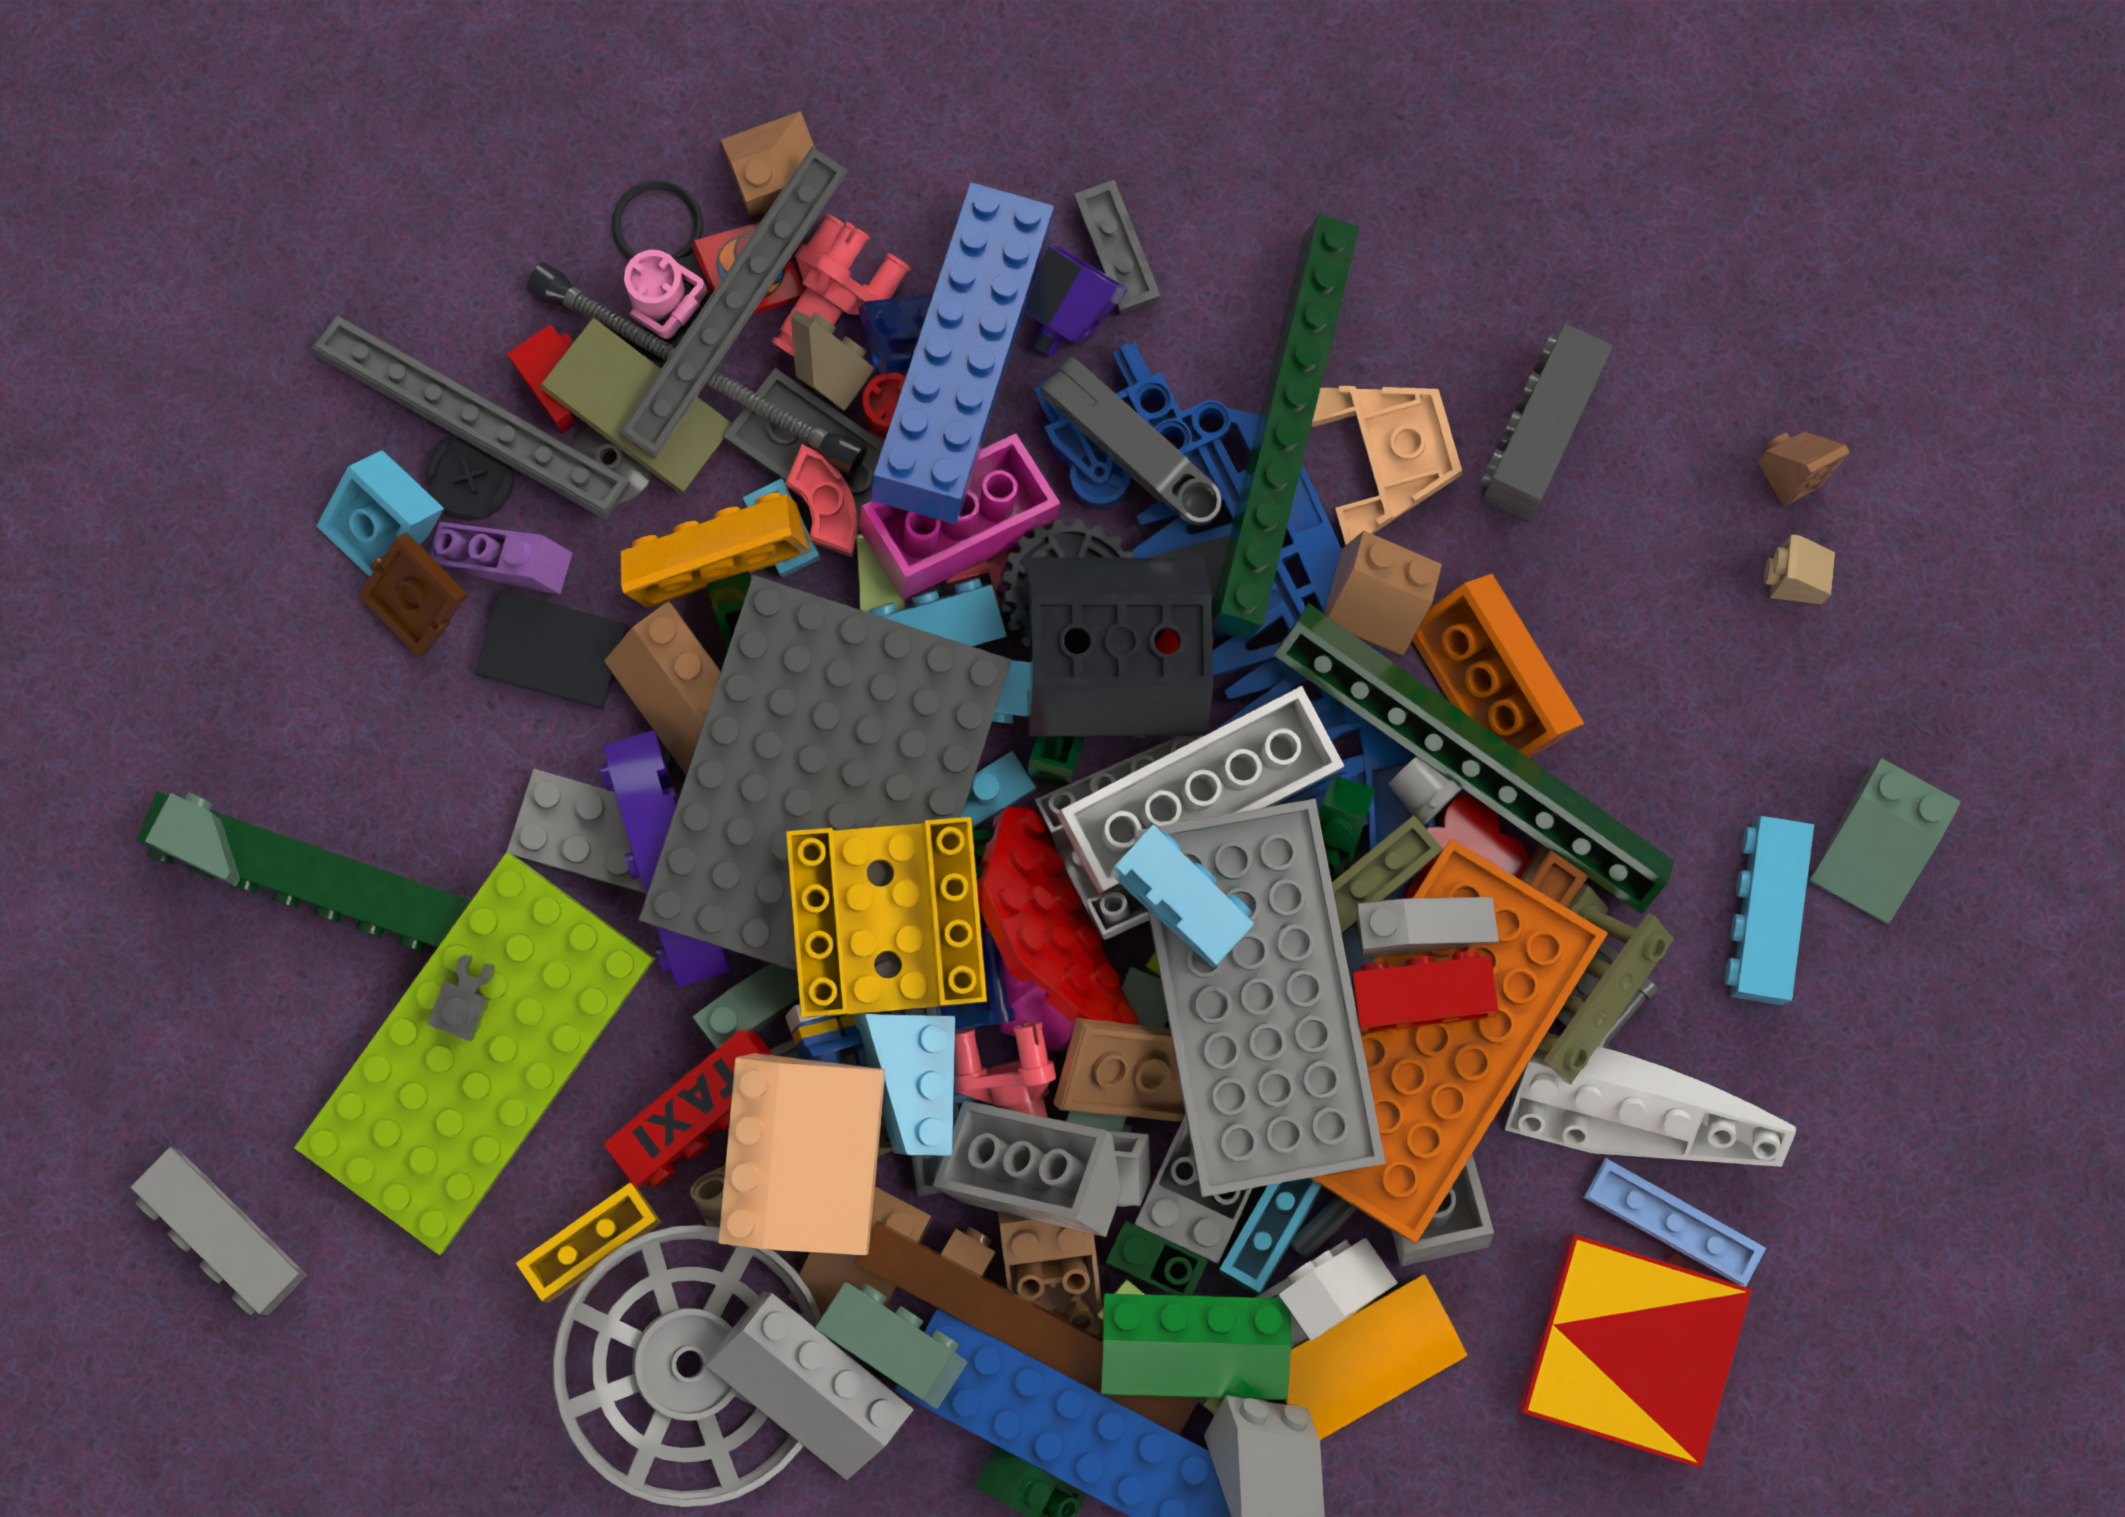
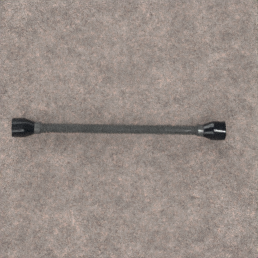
M545 262L540 263L534 269L528 280L527 292L545 303L564 305L572 311L578 310L580 313L588 315L589 318H595L608 329L615 331L636 345L639 344L640 347L657 355L664 361L669 359L676 348L673 345H669L668 342L659 339V337H655L654 334L645 331V329H641L640 326H636L631 321H627L626 318L613 313L612 310L599 305L598 302L585 297L584 292L574 287L563 272ZM714 371L706 385L709 384L710 387H713L720 393L723 392L724 395L741 403L753 412L756 411L757 414H760L767 420L770 419L771 422H775L781 428L784 427L785 430H789L795 436L808 441L809 446L819 451L829 464L849 477L855 474L866 456L867 446L848 435L830 433L821 427L815 428L808 422L805 423L804 420H800L794 414L781 409L780 406L767 401L761 395L758 396L757 393L748 390L747 387L739 385L733 379L725 377L719 371Z

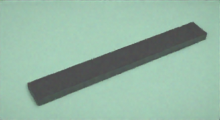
M813 146L810 148L619 431L620 436L656 459L847 175V169Z
M339 316L334 318L312 347L313 354L605 520L609 518L630 488V480Z

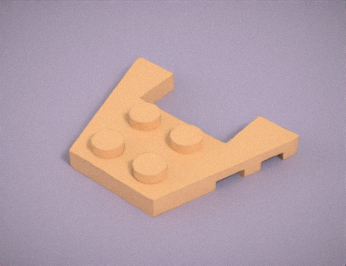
M1355 386L1320 389L1312 427L1356 416L1379 493L1376 497L1335 508L1345 546L1363 530L1371 534L1375 533L1462 475V468L1439 389L1382 387V390L1356 389Z

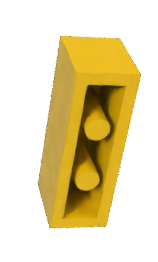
M630 1182L516 1264L540 1300L550 1303L584 1279L599 1261L621 1245L649 1233L662 1222L638 1187H635Z

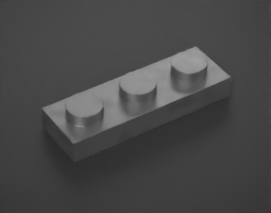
M1115 180L1075 193V204L1102 272L1129 288L1125 296L1116 305L1119 315L1159 302L1161 295Z

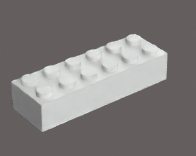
M1301 686L1061 809L1057 817L1099 895L1121 885L1111 876L1114 866L1135 844L1134 831L1148 829L1153 824L1159 827L1271 807L1337 773L1344 767V764Z

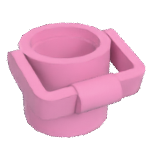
M647 250L638 253L629 261L625 269L624 282L633 307L629 315L635 321L664 339L671 338L681 325L684 326L699 308V303L708 291L704 281L699 276L678 264L671 255L660 250ZM683 279L695 286L686 296ZM668 319L663 326L655 322Z

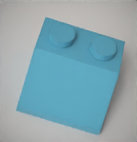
M381 450L348 466L316 527L370 577L373 573L370 569L371 564L377 558L385 555L396 537L408 533L420 545L431 533L444 508Z

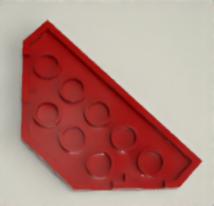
M1004 808L995 816L992 824L995 832L993 839L986 844L980 864L984 869L982 876L977 880L979 909L1008 971L1022 983L1030 979L1047 992L1044 1000L1071 1022L1078 1017L1139 1025L1138 1015L1130 1006L1123 992L1119 976L1111 967L1101 946L1100 936L1092 927L1082 906V899L1074 889L1064 869L1063 859L1056 852L1051 842L1043 818L1038 814L1036 808Z

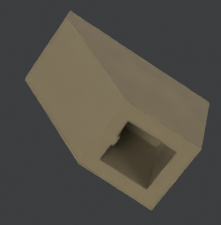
M795 310L791 316L796 377L827 401L845 411L875 370L872 365L863 359L867 351L846 336L842 342L833 336L832 333L836 327L816 312L809 318Z

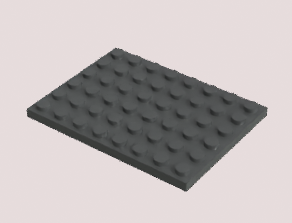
M753 575L639 921L797 972L786 831L833 828L834 831L922 824L925 820L961 818L1011 659ZM874 861L867 868V877L875 886H886L893 878V870L884 861ZM883 952L876 957L874 966L876 972L881 977L893 978L899 973L901 963L894 953Z

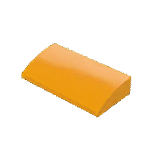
M1423 1274L1359 1310L1313 1341L1309 1339L1293 1348L1290 1355L1288 1399L1283 1401L1285 1405L1308 1408L1319 1440L1468 1355L1426 1275Z

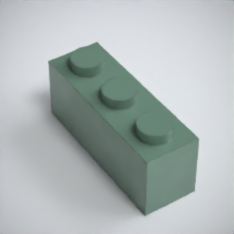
M845 1281L815 1329L932 1407L938 1409L968 1361L955 1353L959 1344L937 1329L932 1337L919 1329L923 1320L901 1306L896 1313L883 1306L887 1297L868 1284L864 1283L859 1290Z

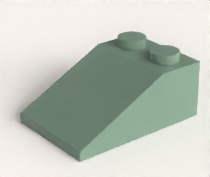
M1882 758L1869 767L1809 882L1888 925L1941 841L1961 801Z

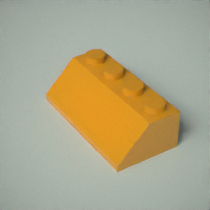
M779 492L770 493L756 499V505L742 510L739 507H729L715 513V519L701 524L698 521L685 522L674 527V533L660 538L656 535H649L633 541V547L621 551V586L623 593L648 608L707 588L706 583L745 571L752 573L810 553L811 549L796 502L787 494L781 495Z

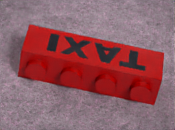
M741 1029L604 1143V1146L635 1187H650L652 1185L654 1188L662 1186L676 1174L674 1166L685 1157L691 1160L704 1152L711 1144L708 1138L720 1128L723 1131L729 1130L736 1057L753 1053L773 1055L755 1030Z

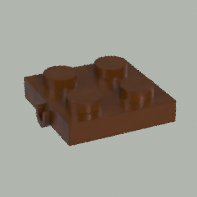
M408 533L396 537L385 555L377 558L371 564L370 569L373 573L358 596L420 657L431 650L439 636L445 633L443 630L451 624L450 620L468 594Z

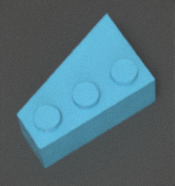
M1153 824L1114 866L1111 876L1214 968L1254 925L1248 918L1252 912L1235 895L1230 894L1227 897L1215 885L1217 882L1216 878L1205 867L1197 862L1194 865L1181 852L1183 850L1181 846L1167 833L1161 832Z
M853 1014L856 1028H859L867 1054L865 1058L868 1067L886 1069L882 1115L893 1152L904 1155H952L955 1016Z

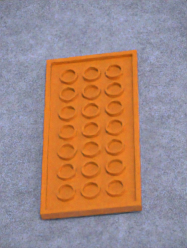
M1452 838L1445 846L1413 898L1493 897L1499 943L1377 957L1373 962H1387L1388 968L1406 966L1407 959L1421 956H1432L1434 962L1452 960V954L1463 951H1479L1480 957L1491 956L1499 1009L1497 1016L1492 1019L1361 1034L1386 1164L1310 1177L1316 1183L1415 1245L1608 934L1606 931Z

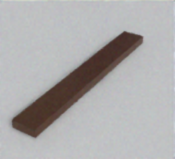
M876 1221L870 1233L869 1254L858 1255L855 1259L856 1265L1101 1394L1102 1339L895 1229ZM1104 1395L1178 1435L1181 1434L1200 1399Z

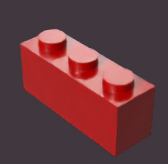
M1463 951L1452 954V960L1434 962L1432 956H1421L1407 959L1406 966L1388 968L1387 962H1371L1361 965V971L1353 972L1351 980L1360 1033L1366 1034L1496 1018L1499 1009L1491 956L1480 957L1479 951Z

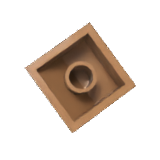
M1363 530L1341 549L1324 614L1369 646L1401 658L1432 604L1442 564Z

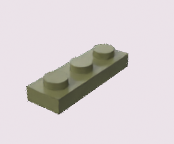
M1414 815L1332 882L1342 935L1357 923L1356 911L1358 904L1384 901L1442 853L1443 848Z

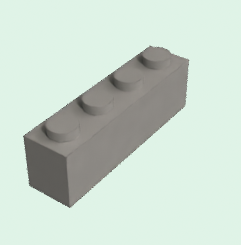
M169 1147L131 1186L140 1196L135 1202L138 1207L153 1220L160 1216L172 1228L167 1233L168 1236L184 1251L188 1252L193 1248L204 1259L199 1265L202 1270L217 1283L224 1279L236 1291L231 1296L232 1299L249 1315H252L255 1311L262 1315H269L307 1276L181 1150Z

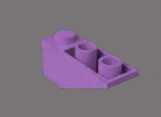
M439 522L429 555L442 568L528 590L561 594L572 552L543 535Z

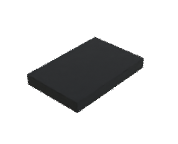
M500 589L474 673L480 677L604 710L614 674L604 660L624 638L629 627L623 622Z

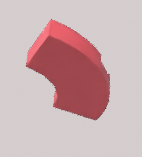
M801 444L785 484L788 489L800 495L810 508L813 523L809 539L811 543L852 557L858 537V515L851 490L840 471L829 464L822 454Z

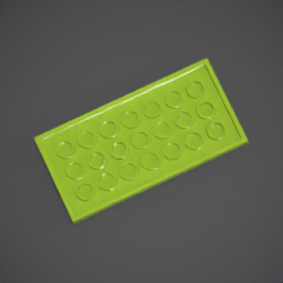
M506 852L294 1148L438 1255H442L649 969L655 958L516 856ZM463 955L473 956L472 962L469 965V972L474 977H479L482 974L485 964L495 965L492 979L487 984L481 986L478 992L489 997L490 1000L473 1041H467L427 1024L444 982L449 981L458 984L459 978L456 968L458 961Z

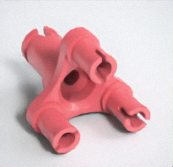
M826 212L807 245L802 243L794 255L803 278L801 284L806 289L780 327L782 332L779 337H774L771 342L794 357L791 316L795 310L809 318L816 312L833 325L842 312L854 315H885L893 304L890 301L891 297L907 272L911 270V267L894 255L887 253L884 262L869 285L863 284L861 286L849 276L851 272L848 269L866 241L870 239V236L859 228L856 229L851 223L846 222L844 224Z
M1042 1022L1022 1024L1023 1028H1021V1025L1013 1027L1019 1058L991 1068L981 1066L975 1039V1028L955 1030V1092L1003 1109L1047 1118L1043 1097L1049 1094V1083L1056 1079L1054 1065L1057 1062L1054 1050L1045 1046Z

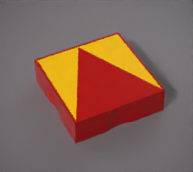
M1567 1233L1549 1294L1547 1321L1538 1342L1534 1346L1517 1410L1524 1414L1702 1468L1752 1289L1586 1237Z

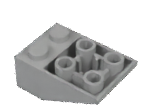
M1185 1114L1135 1225L1208 1259V1262L1217 1265L1252 1188L1201 1197Z

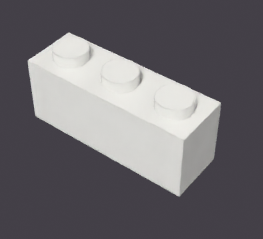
M1366 1238L1353 1246L1346 1239L1330 1251H1326L1289 1275L1288 1278L1293 1284L1279 1295L1309 1339L1313 1341L1395 1286L1397 1281Z

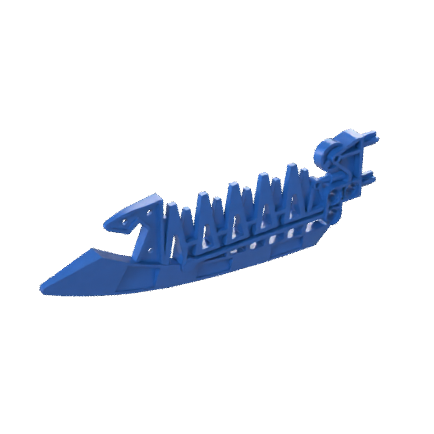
M1135 343L1122 345L1119 350L1112 353V356L1128 388L1116 393V395L1163 437L1175 436L1181 440L1183 446L1179 451L1214 482L1219 489L1221 507L1230 524L1189 535L1186 530L1192 525L1184 521L1165 503L1158 501L1136 517L1139 526L1144 527L1172 519L1175 520L1132 550L1136 558H1150L1229 535L1230 537L1246 470L1237 473L1223 443L1228 437L1229 429H1235L1248 456H1250L1260 415L1227 408L1219 401L1213 400L1199 403L1181 412L1161 372L1151 376ZM1045 382L1041 383V386L1033 391L1050 425L1044 427V438L1051 452L1070 469V485L1073 494L1081 503L1090 508L1105 509L1115 506L1123 500L1128 492L1131 476L1044 398L1039 389ZM1156 398L1164 407L1157 413H1148L1143 410L1140 404L1145 399ZM1204 418H1215L1221 423L1222 428L1218 432L1208 433L1202 430L1199 422ZM1303 464L1285 533L1290 545L1281 549L1263 626L1250 640L1233 636L1212 651L1213 677L1260 665L1224 691L1227 701L1262 692L1266 693L1219 726L1218 729L1293 691L1299 685L1308 681L1306 677L1274 656L1280 643L1253 651L1245 649L1247 643L1275 623L1280 622L1287 634L1306 608L1303 602L1312 597L1318 610L1325 613L1341 547ZM1294 558H1297L1308 584L1299 589H1296L1284 563ZM1212 629V638L1214 639L1230 635ZM1372 647L1373 649H1375L1377 652H1379L1380 654H1382V655L1384 656L1383 651L1378 650V649ZM1311 682L1319 699L1310 702L1331 742L1355 734L1358 736L1360 755L1342 760L1344 767L1333 775L1375 788L1363 828H1367L1368 853L1412 817L1411 813L1388 784L1416 755ZM1332 775L1279 802L1280 805L1316 799L1319 815ZM1434 817L1424 825L1426 829L1436 827ZM1414 877L1384 901L1401 899L1403 889Z

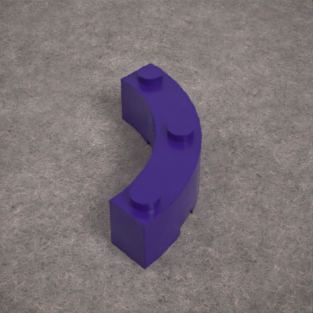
M655 730L604 745L603 749L607 764L599 766L607 791H615L632 852L625 854L629 872L633 880L641 878L646 897L677 804L667 764ZM657 927L662 942L661 946L656 947L663 973L672 971L678 988L730 971L724 948Z

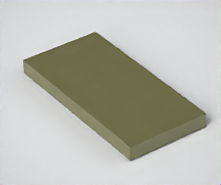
M592 318L543 381L540 389L681 495L722 442L724 434L733 423L697 397L656 459L620 436L619 431L661 369L595 318Z

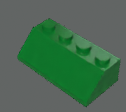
M1104 1294L1101 1395L1225 1398L1227 1395L1261 1400L1288 1399L1291 1311L1282 1298Z

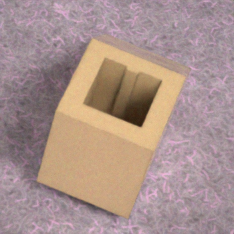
M1791 534L1781 547L1776 548L1774 557L1768 558L1766 562L1764 583L1771 585L1770 598L1823 604L1831 595L1835 552L1802 536Z

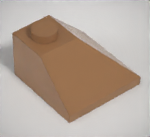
M801 111L720 140L750 218L769 211L810 148L814 147Z

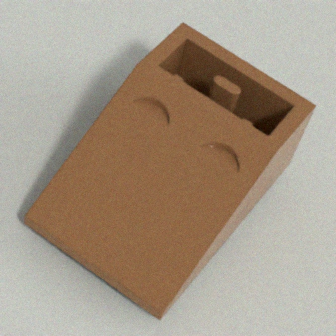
M998 1212L1008 1290L1083 1330L1102 1338L1103 1320L1097 1315L1102 1309L1094 1234Z

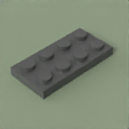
M774 368L756 392L758 396L761 395L767 401L780 406L781 409L794 414L800 420H804L805 423L808 422L815 428L821 427L830 433L848 435L867 446L866 456L854 475L849 477L840 472L850 488L855 501L858 515V534H861L859 525L862 505L872 501L873 476L884 443L784 373ZM747 407L743 409L723 436L728 444L777 478H783L785 483L801 444L810 447L808 441L795 436L789 430H785L784 427L781 428L775 422H771L770 419L767 420L765 417L757 414L756 411L753 412Z

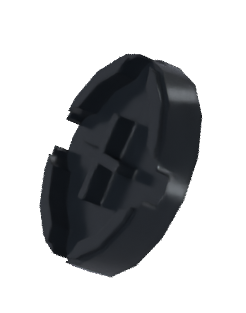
M460 437L453 440L449 439L440 444L430 457L425 473L428 491L444 508L443 511L450 517L465 521L485 519L499 511L510 498L515 482L513 467Z

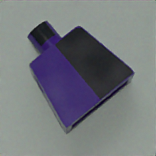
M1048 245L1024 310L1028 315L1042 323L1030 344L1044 354L1053 357L1064 337L1074 343H1085L1121 301L1129 288L1063 247Z

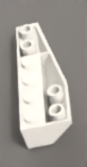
M1599 1046L1571 1085L1564 1082L1544 1060L1548 1053L1537 1048L1515 1083L1505 1123L1506 1131L1594 1154L1780 1167L1783 1165L1796 1133L1795 1126L1714 1086L1669 1068Z

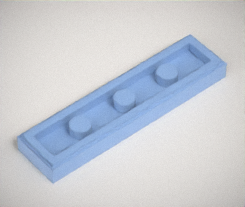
M1607 1158L1603 1159L1583 1196L1584 1200L1728 1281L1744 1287L1747 1286L1766 1250L1764 1246Z

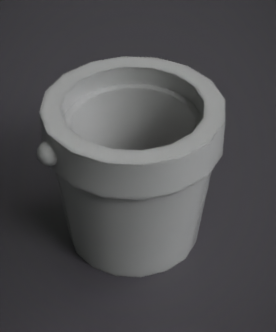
M1418 756L1406 765L1388 784L1411 815H1414L1423 826L1462 789L1452 779L1447 778Z

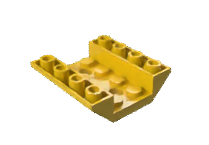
M971 817L925 820L922 824L834 831L833 828L786 831L801 1017L850 1015L987 1002ZM878 860L888 863L893 870L891 882L882 887L873 885L867 877L868 866ZM892 952L899 958L901 968L895 977L884 978L876 972L874 963L880 953Z

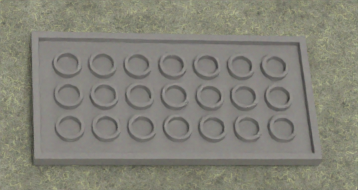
M1316 799L1157 827L1161 832L1167 833L1183 849L1181 852L1194 865L1197 862L1205 867L1216 878L1217 882L1215 885L1227 897L1233 894L1251 910L1252 913L1248 918L1254 923L1219 964L1212 968L1148 910L1201 1197L1386 1164ZM1148 829L1134 831L1135 843Z

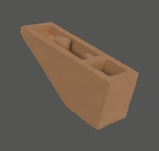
M1805 431L1790 438L1788 433H1784L1764 446L1767 451L1762 455L1758 464L1784 507L1821 488L1850 452L1844 444Z

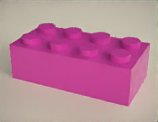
M1015 433L981 449L957 524L871 501L862 505L859 530L897 593L904 600L1016 546L1022 536L1028 539L1032 538L1031 532L1033 528L1039 525L1043 526L1046 530L1050 529L1052 521L1057 520L1060 502Z

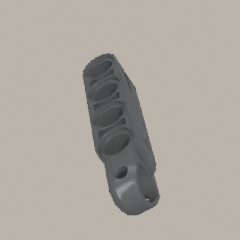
M1069 357L1057 370L1058 372L1051 376L1039 389L1044 398L1151 495L1160 502L1165 503L1184 521L1191 525L1202 526L1216 519L1220 512L1221 495L1215 483L1078 360Z

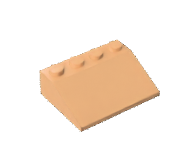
M757 1053L736 1057L719 1232L720 1244L766 1250L853 1255L869 1254L886 1069Z

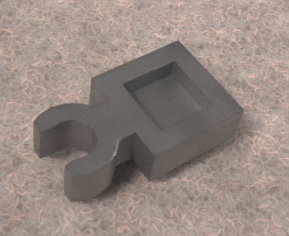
M463 955L458 961L456 968L459 978L458 984L449 981L444 982L427 1024L467 1041H473L490 1000L489 997L478 992L481 986L487 984L492 979L495 965L485 964L482 974L479 977H474L469 972V965L472 962L473 956Z

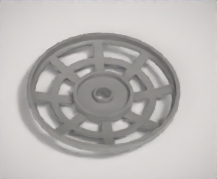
M703 1225L673 1226L646 1233L621 1245L599 1261L580 1282L566 1305L556 1332L552 1356L553 1390L559 1415L571 1441L584 1459L606 1480L631 1495L657 1504L680 1507L706 1506L738 1498L762 1486L783 1470L803 1447L800 1442L789 1435L768 1460L752 1472L740 1478L737 1476L728 1452L736 1449L752 1437L768 1416L756 1407L742 1426L723 1438L715 1413L723 1409L734 1396L751 1405L753 1404L704 1364L733 1329L720 1317L732 1293L738 1296L748 1307L758 1297L746 1284L739 1281L752 1256L765 1263L783 1280L800 1307L802 1313L798 1315L814 1328L822 1316L812 1293L798 1273L773 1250L730 1245L735 1247V1250L723 1272L701 1267H676L667 1270L660 1247L661 1243L687 1239L719 1242L720 1228ZM642 1250L649 1277L640 1280L624 1292L613 1304L608 1314L584 1304L590 1291L609 1270L628 1256ZM694 1280L715 1285L703 1310L696 1308L679 1309L671 1283ZM654 1291L661 1316L653 1320L643 1332L619 1321L635 1301L647 1292ZM574 1321H578L598 1331L592 1357V1379L595 1389L569 1399L566 1387L565 1358L569 1334ZM613 1338L634 1348L632 1360L633 1374L608 1383L606 1378V1357L610 1339ZM685 1351H694L700 1357V1369L692 1377H683L677 1371V1359ZM639 1392L643 1399L655 1409L644 1435L638 1433L626 1422L616 1408L615 1401ZM601 1407L605 1417L615 1431L629 1444L638 1448L627 1475L614 1468L593 1448L581 1431L576 1417ZM673 1418L685 1421L697 1420L705 1445L680 1448L661 1444ZM655 1457L675 1462H698L711 1459L720 1486L705 1490L677 1491L656 1488L644 1482Z

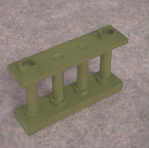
M1584 883L1567 908L1606 931L1608 936L1626 944L1611 965L1593 957L1585 973L1600 981L1586 1001L1570 994L1561 1010L1573 1015V1019L1559 1038L1547 1032L1538 1048L1548 1053L1544 1058L1547 1064L1564 1082L1570 1085L1587 1065L1589 1058L1655 965L1663 958L1674 940L1653 914L1648 913L1638 928H1634L1606 915L1609 908L1592 888Z

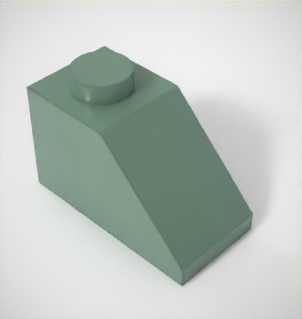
M190 792L187 793L185 799L170 793L145 842L236 887L240 877L222 820L210 812L213 804Z

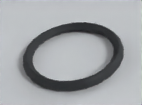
M653 180L643 182L631 188L622 196L613 214L612 230L619 249L628 258L632 259L638 253L630 248L622 235L621 219L623 212L633 198L653 189H664L674 192L689 204L694 217V230L691 239L683 249L671 257L676 260L692 253L694 240L700 239L702 234L703 217L700 206L688 190L669 181Z

